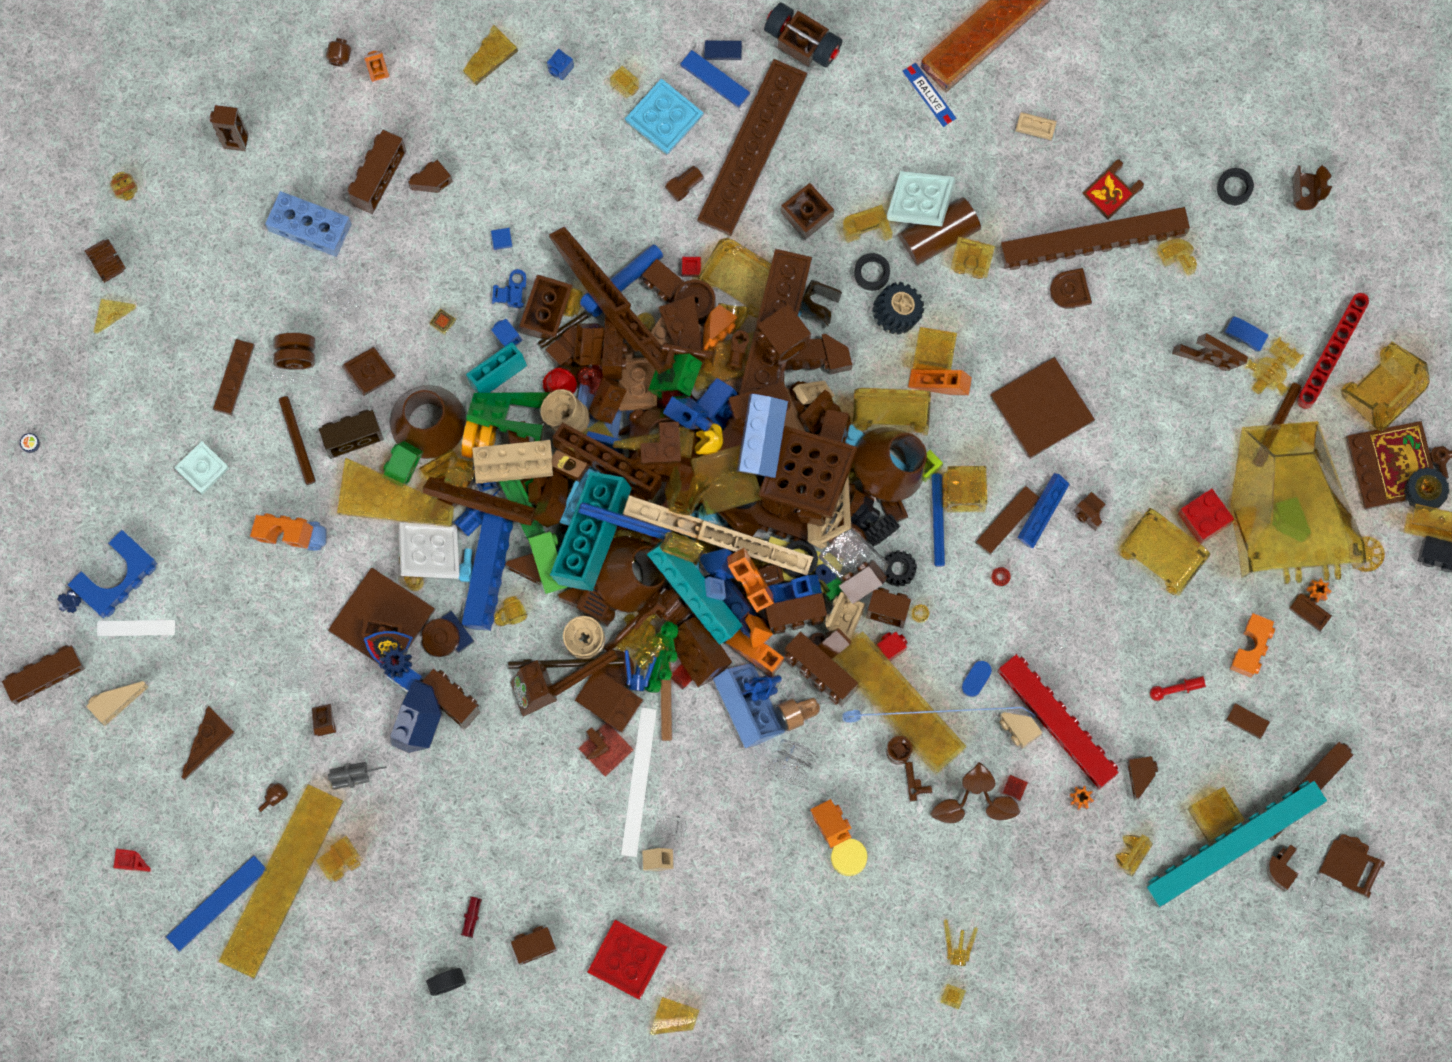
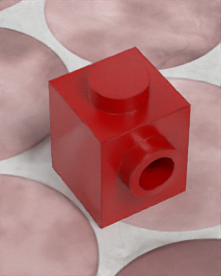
M889 632L881 638L882 641L876 647L885 661L889 663L907 650L906 644L908 642L902 634L898 635L897 632L891 634Z

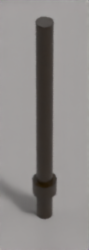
M617 658L606 666L624 665V658ZM532 659L509 661L508 668L520 669L534 661ZM594 659L538 661L546 668L583 667Z

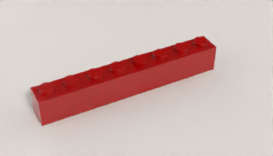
M1016 654L998 669L999 675L1100 790L1118 775V766L1104 756L1105 751L1091 741L1093 739L1092 736L1078 726L1080 724L1073 715L1070 716L1066 712V706L1060 700L1057 701L1053 697V691L1040 682L1041 677L1027 667L1029 664L1022 656L1019 657Z

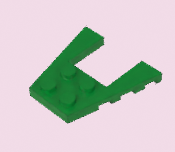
M550 392L474 393L467 413V421L486 427L493 425L500 427L499 431L507 432V430L516 432L519 437L526 438V436L535 438V441H540L543 425L507 420L511 404L541 408L544 399Z

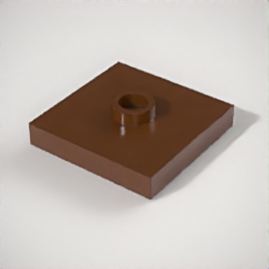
M375 347L347 361L342 366L363 396L392 381L396 376Z

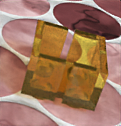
M919 327L912 369L951 370L957 333Z

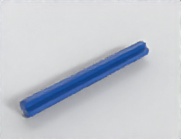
M935 473L932 475L934 564L936 567L945 566L942 474Z
M582 502L579 506L578 512L656 538L665 539L672 533L669 529Z

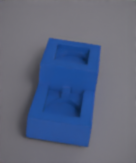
M1232 316L1224 333L1237 342H1243L1257 352L1261 351L1269 336L1259 328L1235 316Z

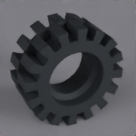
M889 514L870 527L864 535L874 547L897 531L900 525L893 515Z
M900 550L892 551L883 560L882 572L887 577L886 582L888 581L890 585L894 584L896 587H899V585L905 586L907 583H911V580L915 577L917 564L910 553L907 554L904 550L903 552H900ZM895 562H903L906 565L907 571L903 575L893 573L892 565Z

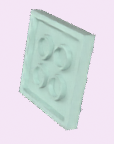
M900 171L887 213L888 221L943 226L955 184V177Z

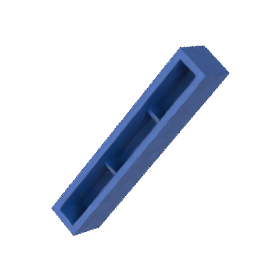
M484 513L462 625L474 630L491 631L492 624L494 623L495 608L498 604V593L502 584L501 578L505 567V558L509 548L513 521L488 513Z

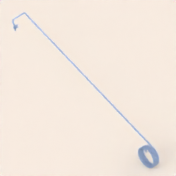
M1024 707L861 714L859 710L854 709L853 711L844 712L842 715L843 721L851 723L859 721L861 716L1014 708L1028 710Z

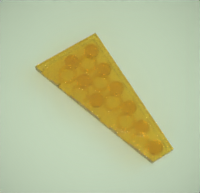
M345 457L337 509L338 515L452 527L455 510L453 506Z

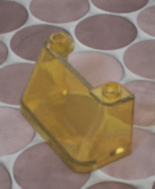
M723 238L717 243L698 279L708 283L711 287L720 288L747 305L748 313L758 318L771 263L731 238Z
M1391 342L1381 350V363L1358 385L1351 381L1346 383L1341 389L1342 397L1379 431H1384L1426 391L1430 383L1427 362L1394 342Z
M1152 508L1147 509L1118 548L1121 557L1125 560L1136 559L1165 581L1166 590L1170 594L1178 596L1182 594L1211 555L1204 546Z

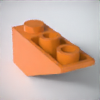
M720 304L710 312L704 324L702 350L708 351L710 348L713 350L719 341L722 342L727 334H731L736 328L735 322L738 317Z
M740 629L732 638L726 641L728 646L769 677H773L783 664V656L765 643L754 648L751 645L750 638L744 635Z

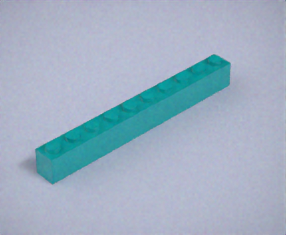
M1309 781L1304 782L1298 786L1300 790L1296 793L1288 792L1282 796L1283 801L1278 804L1276 802L1269 804L1265 807L1266 812L1261 815L1258 812L1248 818L1250 822L1244 826L1242 823L1232 828L1233 832L1228 836L1224 833L1215 839L1217 843L1209 846L1206 844L1198 850L1200 853L1195 857L1192 855L1187 856L1181 860L1183 864L1176 868L1173 865L1165 870V876L1161 878L1156 876L1148 881L1150 885L1147 886V889L1158 906L1162 907L1325 804L1327 799L1315 781L1311 783Z

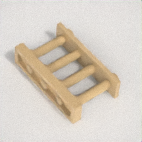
M550 440L472 448L476 484L553 476Z

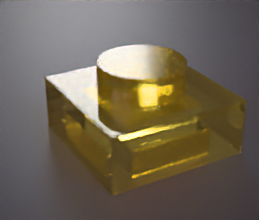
M947 984L940 1003L959 1010L966 990Z

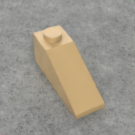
M144 681L106 691L93 696L88 701L89 704L86 707L106 726L149 687Z

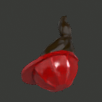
M577 363L574 367L562 365L554 368L543 379L544 391L552 393L556 390L564 389L574 394L580 385L581 375L588 371L589 365H579Z

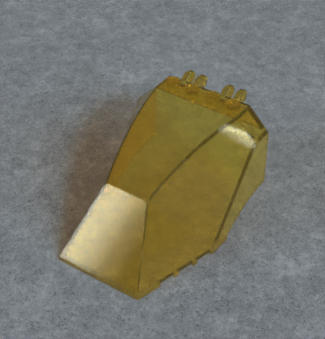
M1319 422L1242 427L1230 502L1231 515L1234 518L1233 527L1237 542L1241 578H1245L1253 572L1282 570L1284 583L1289 584V569H1295V580L1297 583H1302L1301 568L1322 567L1323 580L1328 581L1330 577L1328 566H1334L1335 579L1340 580V565L1352 564L1353 569L1367 563L1365 544L1344 494Z

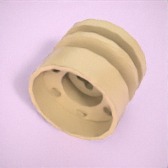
M564 389L556 390L550 393L541 405L540 414L542 420L555 432L562 422L582 433L587 429L590 422L588 408L570 391Z
M575 617L568 622L563 632L565 646L570 654L578 659H593L604 648L606 641L604 631L600 624L592 617ZM582 635H586L587 637L590 636V638L587 639L588 643L580 641L582 639Z

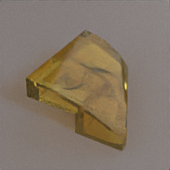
M662 997L650 1034L691 1031L695 1027L700 1010Z

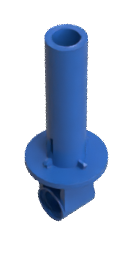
M652 244L610 280L622 292L638 279L656 259L661 260L663 253L656 245ZM589 293L582 297L580 305L592 316L597 317L603 312Z

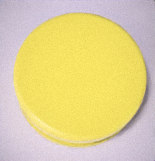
M850 838L833 847L831 863L833 868L841 875H857L865 868L867 863V850L856 839Z

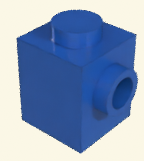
M558 48L547 61L548 72L563 81L574 68L573 59Z
M506 318L495 323L494 328L491 329L504 347L511 342L516 346L523 341Z

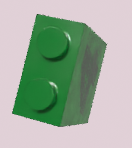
M690 354L674 355L675 362L671 369L661 374L655 370L648 391L661 399L667 398L669 390H678L685 396L690 397L703 362Z

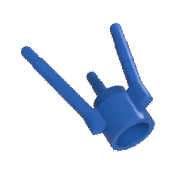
M659 649L655 650L645 679L643 675H640V656L637 657L636 673L632 674L631 678L629 651L625 650L626 684L629 685V690L644 691V687H648V681Z

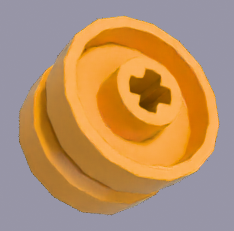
M466 421L462 441V457L473 458L472 448L494 446L497 427L493 425L486 427Z

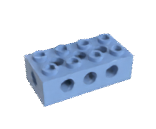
M281 191L265 223L269 232L335 257L338 256L352 225L348 216ZM312 222L311 225L305 226L307 223Z

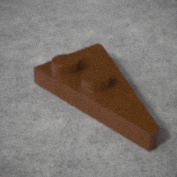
M210 706L206 708V714L192 744L188 761L184 765L181 776L184 780L192 775L235 734Z

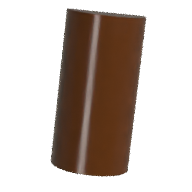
M961 197L948 205L943 226L914 224L898 233L897 236L916 266L980 231L981 224L970 203L964 197Z

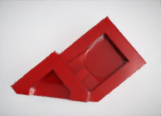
M116 849L113 869L140 872L151 871V868L136 851Z

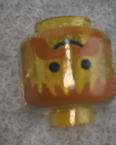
M119 172L112 177L110 187L118 199L131 200L138 190L133 176L129 173Z

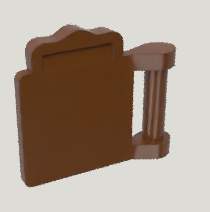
M1342 834L1339 840L1332 842L1319 875L1364 897L1370 898V890L1380 868L1384 867L1385 862L1368 855L1369 846L1362 843L1358 837ZM1370 862L1373 864L1363 888L1357 885L1367 863Z

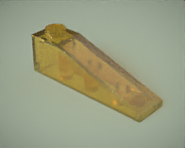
M679 427L681 457L691 458L694 432H690L689 428ZM659 433L614 441L613 447L638 451L640 443L659 442Z

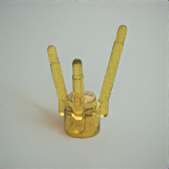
M945 919L947 959L951 960L950 965L966 966V962H969L978 928L975 927L966 954L965 950H963L964 930L960 931L958 949H954L952 953L948 920Z

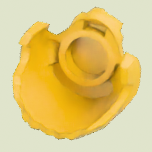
M713 423L708 431L696 432V436L701 437V441L695 446L696 454L709 455L717 452L722 447V429L718 424Z

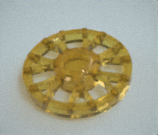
M1359 537L1351 543L1348 549L1349 561L1359 571H1374L1384 561V548L1378 540L1372 537ZM1361 540L1364 543V547L1362 548L1357 543ZM1369 541L1374 542L1372 548L1368 546ZM1352 548L1358 549V554L1351 553ZM1379 548L1381 553L1374 554V549ZM1359 557L1362 562L1357 565L1354 560ZM1373 557L1379 559L1380 562L1378 564L1372 561ZM1364 562H1370V568H1364Z

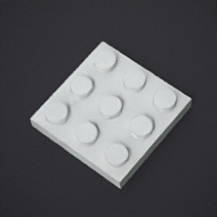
M399 523L401 576L459 578L457 525Z

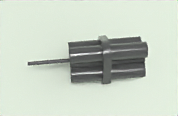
M366 762L352 765L347 763L346 766L330 769L328 779L332 783L333 790L349 786L354 788L355 785L370 782L368 772L385 769L387 766L367 770Z

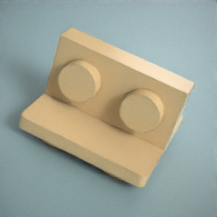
M840 592V595L834 599V608L832 613L827 615L825 624L828 631L839 628L851 640L866 605L860 601L852 604L845 593Z

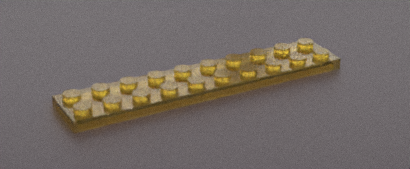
M309 784L307 785L219 960L220 963L253 979L256 978L344 802L343 800Z

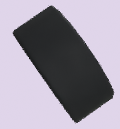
M1241 168L1226 170L1217 183V193L1220 199L1226 204L1234 206L1245 203L1251 196L1254 188L1253 178L1247 171ZM1230 177L1242 179L1246 184L1245 193L1237 197L1228 194L1224 188L1226 180Z
M865 254L856 262L854 270L855 280L865 290H879L889 280L890 265L886 258L880 254ZM868 262L880 264L883 268L882 278L877 282L866 281L861 274L864 264Z
M802 540L793 541L786 546V548L791 550L804 549L808 552L809 556L813 557L807 574L810 575L818 563V555L815 548L810 543ZM782 567L783 571L790 577L800 578L807 576Z
M456 968L435 975L426 980L431 996H436L466 984L462 969Z

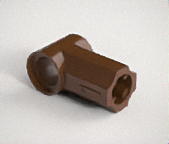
M693 165L681 176L671 179L665 188L679 202L688 195L694 186L704 179V176Z

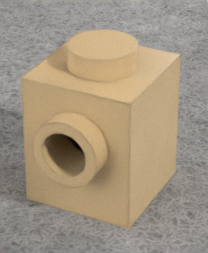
M655 848L642 851L644 871L657 872L674 869L673 849Z

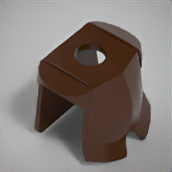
M1298 165L1292 178L1293 205L1297 209L1311 210L1317 206L1318 202L1325 200L1329 195L1332 186H1328L1327 182L1332 176L1325 166L1321 165L1317 169L1316 174L1301 173V166ZM1302 187L1308 188L1310 194L1307 197L1302 196Z

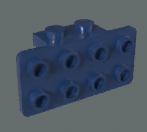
M709 574V575H707V576H704L705 579H706L707 577H713V578H714V576H712L711 574ZM727 579L724 581L726 598L723 601L743 625L740 628L741 632L750 638L751 630L745 622V618L748 614L759 618L762 617L732 581Z

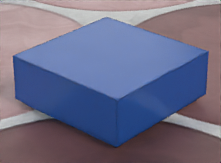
M510 228L491 230L494 250L513 247Z

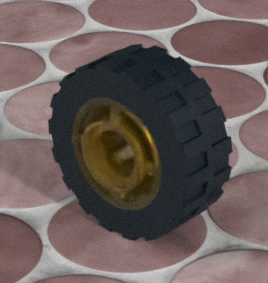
M1433 468L1418 469L1417 472L1415 471L1409 477L1404 486L1406 501L1415 510H1420L1421 512L1437 510L1447 500L1450 491L1446 477L1440 471L1438 472ZM1423 487H1427L1430 493H1426Z

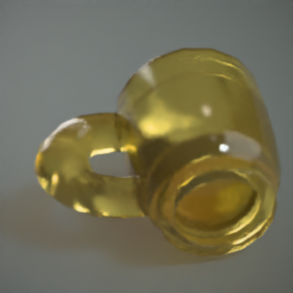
M512 596L503 601V608L496 613L494 619L498 626L514 625L524 621L528 615L517 596ZM503 611L507 619L506 621H503L501 618Z

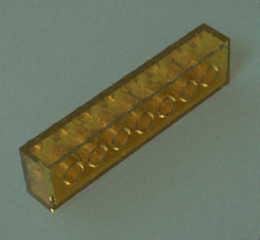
M863 631L852 640L850 645L833 658L834 662L858 682V689L880 713L934 711ZM936 712L882 715L900 736L910 740L912 749L936 776L967 748Z

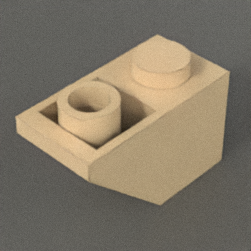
M1003 712L999 717L1001 719L999 723L1005 731L1009 730L1012 734L1011 740L1017 747L1020 745L1022 749L1039 738L1043 733L1032 717Z

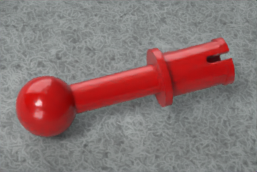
M1200 676L1187 680L1184 678V683L1165 688L1154 686L1150 690V697L1154 701H1160L1165 695L1187 690L1189 694V691L1206 687L1204 677Z

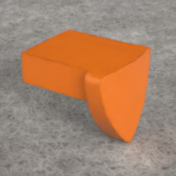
M750 614L747 615L745 622L751 630L750 642L755 648L766 642L773 633L764 619Z

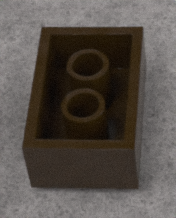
M368 409L360 411L356 416H346L341 418L339 422H329L322 425V428H319L325 450L330 459L384 440L374 411H369Z

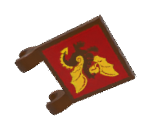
M1117 159L1106 172L1082 193L1108 220L1144 188V183L1141 180H1138L1129 188L1115 174L1123 167V162L1120 159Z

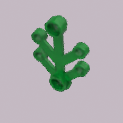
M665 622L661 627V632L655 636L648 635L645 639L646 646L653 648L661 641L660 646L656 648L659 649V653L648 681V687H644L648 692L658 693L661 689V680L671 679L672 672L669 662H676L677 660L673 639L678 634V627L673 622ZM655 650L649 654L642 653L640 663L642 665H650Z

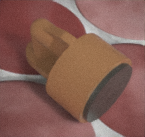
M791 698L776 705V714L780 724L788 732L803 726L804 720L814 717L820 712V706L815 698H810L800 703H796Z

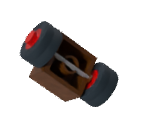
M780 2L769 13L764 31L778 38V49L808 67L812 61L825 68L828 67L839 55L843 40L829 32L828 28L800 11H797L793 16L794 10Z

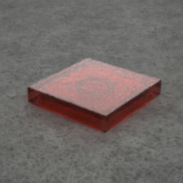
M606 722L599 731L605 737L603 741L609 750L599 757L589 759L605 777L634 751ZM589 738L579 750L587 757L597 747Z

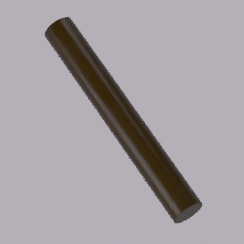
M584 311L559 328L556 338H544L538 342L539 346L543 349L561 337L571 326L574 325L576 327L578 323L588 319L587 313Z

